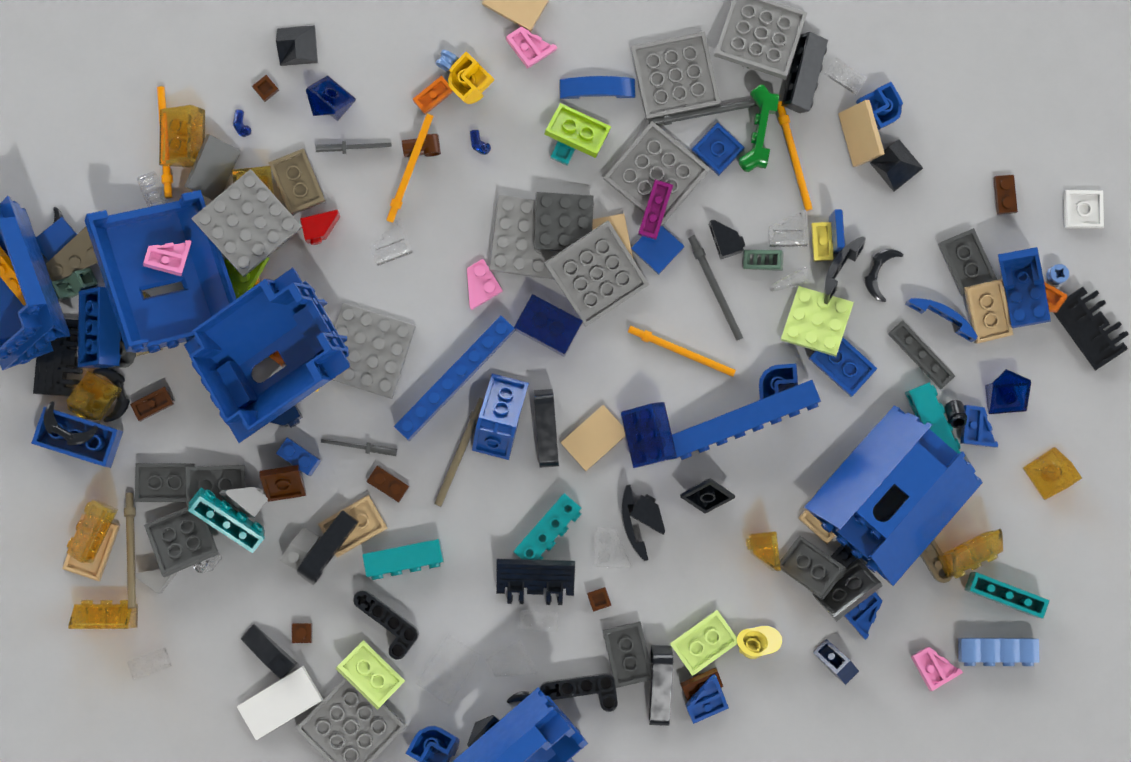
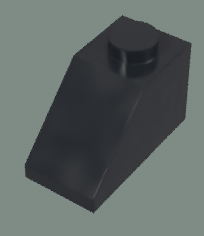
M716 220L709 222L708 225L720 260L743 252L745 242L737 231Z
M648 494L645 497L641 495L630 516L664 535L665 527L659 505L655 503L656 499Z

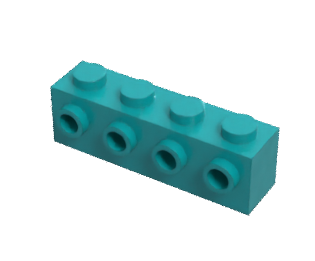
M200 488L190 500L189 512L251 553H254L265 539V530L260 523L252 522L245 513L237 512L227 501H221L216 498L212 491Z
M564 493L513 552L521 559L542 560L544 558L541 556L545 550L549 552L556 544L555 538L558 535L562 537L569 529L567 527L568 523L571 520L575 522L582 513L579 511L582 508Z

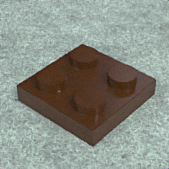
M298 465L259 471V477L268 502L306 496L305 485Z

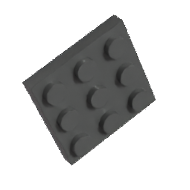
M537 192L534 250L562 251L591 232L593 228L594 196Z
M188 507L144 525L163 577H167L219 554L208 524L189 512Z

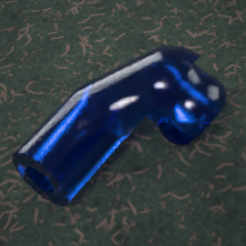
M237 109L234 114L233 127L241 137L249 136L251 128L243 124L244 111Z
M479 130L470 131L472 148L482 155L488 154L491 150V145L480 140Z

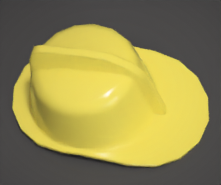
M760 626L742 630L737 636V645L739 646L740 654L749 659H757L763 655L778 651L782 645V636L773 627Z

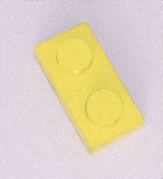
M831 222L812 223L813 262L833 261Z

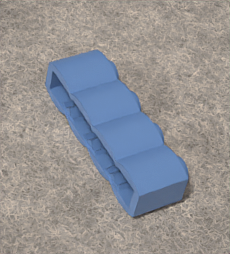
M958 638V661L964 662V666H976V662H983V666H995L997 662H1003V666H1015V663L1019 662L1022 663V666H1034V663H1040L1039 639Z

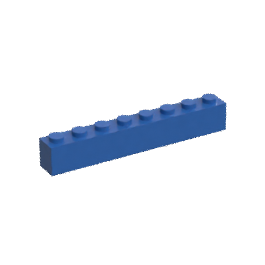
M500 315L394 427L410 441L515 332V328Z
M809 380L667 436L675 458L680 457L681 460L692 457L691 453L698 450L699 453L709 450V445L716 443L717 446L727 443V438L732 436L738 439L745 436V431L750 429L755 432L763 429V424L768 422L771 425L781 422V417L789 415L790 418L801 414L799 411L801 409L807 408L809 411L817 408L821 399L813 380Z

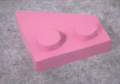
M523 27L507 35L505 39L527 69L557 49L556 45L546 43L541 37L531 34Z
M187 240L185 243L180 244L166 243L162 246H148L143 266L182 276L192 241Z
M484 259L467 268L471 310L503 292L494 275L489 271V267Z
M926 647L911 656L929 691L939 688L963 673L961 669L950 664L947 659L939 656L930 647Z

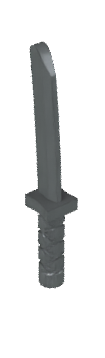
M342 141V144L316 145V152L343 151V154H346V149L392 147V143L346 145V141Z
M321 439V443L364 449L367 454L371 452L391 456L397 455V449L371 445L368 442L364 446Z

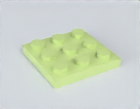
M798 286L781 341L837 357L854 302L833 296L827 305L824 303V293Z

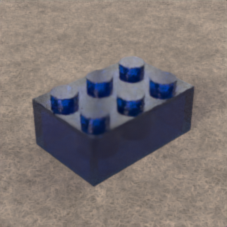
M532 294L514 328L518 333L565 357L583 324V320Z
M665 402L651 403L621 412L633 468L677 459Z

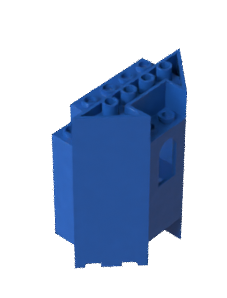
M9 196L0 203V247L11 260L26 305L24 306L0 277V366L2 371L19 364L28 363L31 359L52 352L53 348L50 341L56 338L71 336L25 208H21L20 204L16 201H12Z
M293 267L275 280H262L192 330L195 337L184 344L192 360L193 368L201 376L202 384L210 392L212 402L220 410L221 418L230 427L238 443L254 434L350 367V363L346 358L349 356L348 346L344 344L347 341V336L338 334L323 308L328 303L324 299L317 298L316 291L306 281L302 282L298 272ZM278 350L286 366L264 382H256L252 377L253 368Z
M895 405L874 426L804 507L822 523L821 526L824 530L834 533L837 536L836 540L843 546L847 545L852 549L851 553L856 558H862L867 563L866 567L874 573L878 572L892 586L897 583L983 483L974 474L976 471L971 463L963 459L966 456L963 451L959 454L956 453L929 429L932 426L931 423L927 422L924 425L919 420V417L909 412L905 414ZM895 484L909 498L888 521L880 522L874 517L873 508Z
M538 687L452 762H574L572 757L583 749L588 742L563 711L558 708L548 695L545 696Z

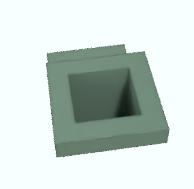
M91 268L74 271L68 278L52 281L58 301L79 295L81 290L97 286L98 282Z

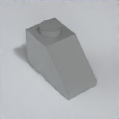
M259 487L223 490L219 493L235 508L245 513L248 518L255 517L268 500L264 496L265 492Z
M303 527L290 543L280 561L297 570L316 545L320 536Z

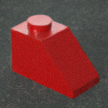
M333 210L300 218L305 241L308 244L311 243V245H318L322 243V240H326L340 218L339 211Z

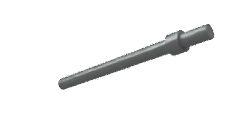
M751 99L672 115L668 114L648 119V124L653 121L656 125L664 124L665 126L676 121L755 107L757 104Z
M695 235L688 238L694 250L693 255L696 260L698 259L736 341H738L743 336L705 258L706 253L700 247Z

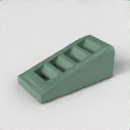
M744 250L743 269L783 271L784 253L782 250ZM750 254L754 255L753 265H750ZM758 255H761V265H758ZM766 255H769V265H765ZM774 256H777V265H773Z

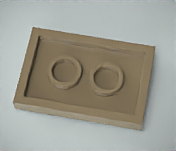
M304 148L268 162L286 207L292 215L326 202Z

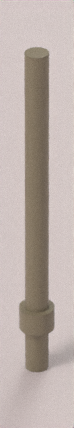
M479 398L474 411L470 413V421L436 498L435 505L441 507L477 424L484 401L482 398Z
M126 493L124 517H126L128 609L136 608L134 544L136 508H134L133 493Z

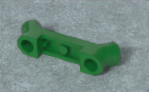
M762 84L753 89L750 94L760 109L759 114L756 113L754 118V125L757 126L756 131L752 132L751 136L753 149L739 158L738 162L745 172H750L756 167L766 169L770 149L763 148L768 115L769 113L775 114L777 112L779 94L770 93L765 85Z

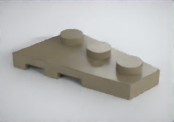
M85 226L46 263L51 281L63 279L74 271L82 270L98 263L87 227Z

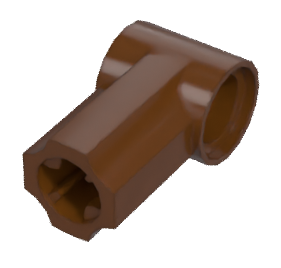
M427 134L419 155L427 157L440 155L439 135ZM417 138L402 140L404 157L411 156Z

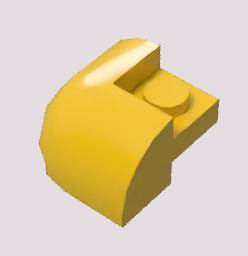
M467 52L449 69L448 85L466 104H473L484 97L482 92L495 80Z

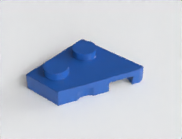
M964 405L967 422L961 428L960 444L998 447V442L994 440L991 432L993 429L987 419L988 415L985 407Z
M876 592L844 616L865 640L869 636V629L871 624L874 623L876 612L880 609L883 601Z
M715 674L685 704L693 724L729 709Z

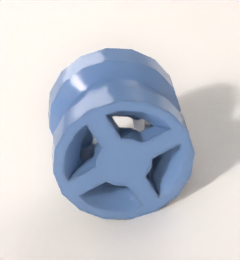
M442 50L441 57L435 64L449 72L451 66L459 58L447 50Z
M1063 264L1054 265L1046 273L1047 281L1053 285H1059L1069 277V270Z

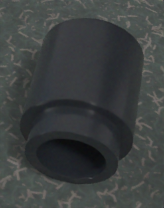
M959 400L949 401L944 407L948 423L953 428L964 427L967 422V415L963 403Z

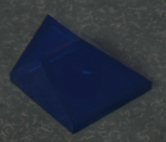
M329 76L322 78L306 89L313 116L330 115L338 121L356 101L354 96Z
M1006 369L993 383L985 385L988 413L1001 414L1027 411L1031 380Z

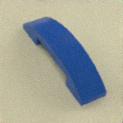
M585 76L560 80V99L600 96L635 98L634 78Z
M911 298L905 304L921 314L929 309L958 326L955 333L970 342L975 341L978 337L972 326L960 314L944 304L921 298Z

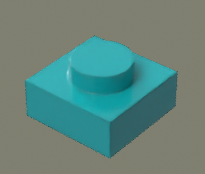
M558 141L551 159L568 166L576 149Z

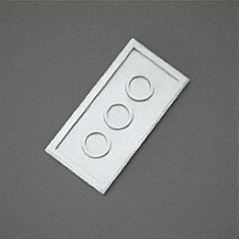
M302 666L238 705L237 708L255 740H258L321 702L323 698L305 667Z

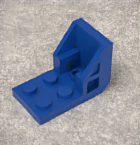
M1038 248L998 254L1011 327L1018 328L1051 322Z
M492 373L478 417L472 451L509 460L519 417L529 386L528 382Z

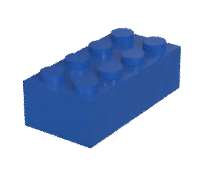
M95 287L79 291L78 367L99 369L119 366L121 359V335L106 287Z
M47 407L43 408L31 444L104 467H112L123 431L54 410V417L58 425L69 432L83 433L95 426L98 427L96 434L86 443L68 445L65 438L58 434H49L44 425V413Z

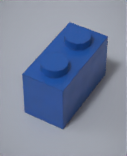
M289 438L285 439L276 452L277 455L293 466L298 465L299 469L308 476L314 473L322 461Z

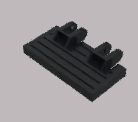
M1082 286L1067 297L1057 313H1053L1096 371L1128 349L1124 342L1118 346L1114 344L1128 336L1129 333L1127 331L1122 332L1111 340L1108 334L1118 329L1122 325L1121 322L1118 321L1106 330H1103L1110 325L1109 321L1101 311L1095 315H1092V313L1105 305L1106 302L1101 300L1088 309L1085 303L1097 297L1099 292L1096 290L1084 299H1081V297L1088 293Z
M65 319L70 334L78 336V330L71 329H78V320ZM70 336L56 338L50 341L53 351L36 358L33 394L73 397L74 388H68L66 385L81 386L82 381L77 379L66 380L67 373L83 374V369L67 368L68 366L76 367L78 351L69 349V347H78V341H70Z
M497 559L496 594H505V587H507V604H512V593H520L519 604H524V588H527V594L543 595L544 588H547L546 605H550L552 602L551 594H558L557 603L558 605H563V589H566L567 596H574L575 561Z

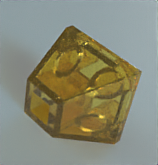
M88 371L67 399L68 410L84 419L101 421L122 389Z

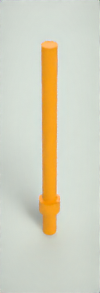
M159 86L157 87L163 167L161 181L164 184V196L166 199L172 198L171 184L173 183V175L170 171L165 87Z
M779 101L777 108L779 125L783 128L805 211H810L813 208L790 129V118L786 114L785 107L781 106L782 101Z
M428 113L425 116L395 198L391 200V208L386 219L389 222H394L397 211L401 209L403 204L402 198L434 117Z
M631 325L629 327L628 333L640 337L644 342H652L733 377L735 374V369L652 335V332L648 330L643 331Z

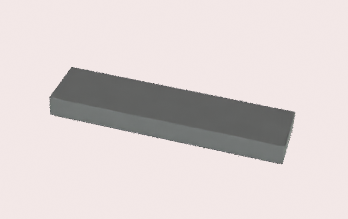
M903 320L888 333L939 389H942L955 377L949 368Z

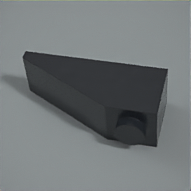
M255 624L241 638L251 651L280 679L284 678L297 664L292 657Z

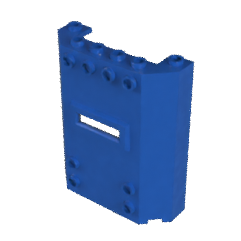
M201 190L184 193L179 201L113 215H108L107 211L103 210L88 213L84 221L126 352L149 351V353H155L160 351V348L167 346L169 349L179 346V343L188 342L195 337L192 330L236 300L222 253L191 219L206 207ZM187 240L192 241L182 276L143 266L148 246H162L166 243L180 244L185 243ZM182 282L184 288L144 298L142 293L143 290Z

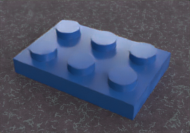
M842 338L837 357L815 351L808 358L850 397L878 369L844 338Z

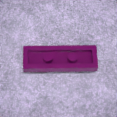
M655 179L638 235L654 240L657 239L673 188L672 184Z

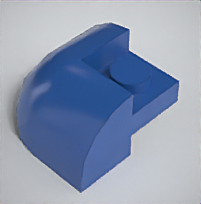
M892 82L877 88L856 101L858 104L864 100H870L878 130L894 123L900 118L903 102Z
M796 363L774 365L763 372L759 380L760 400L798 385Z
M428 726L419 730L405 754L419 762H449L458 750L460 739L440 727Z

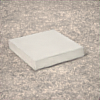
M1103 190L1064 191V229L1104 228Z

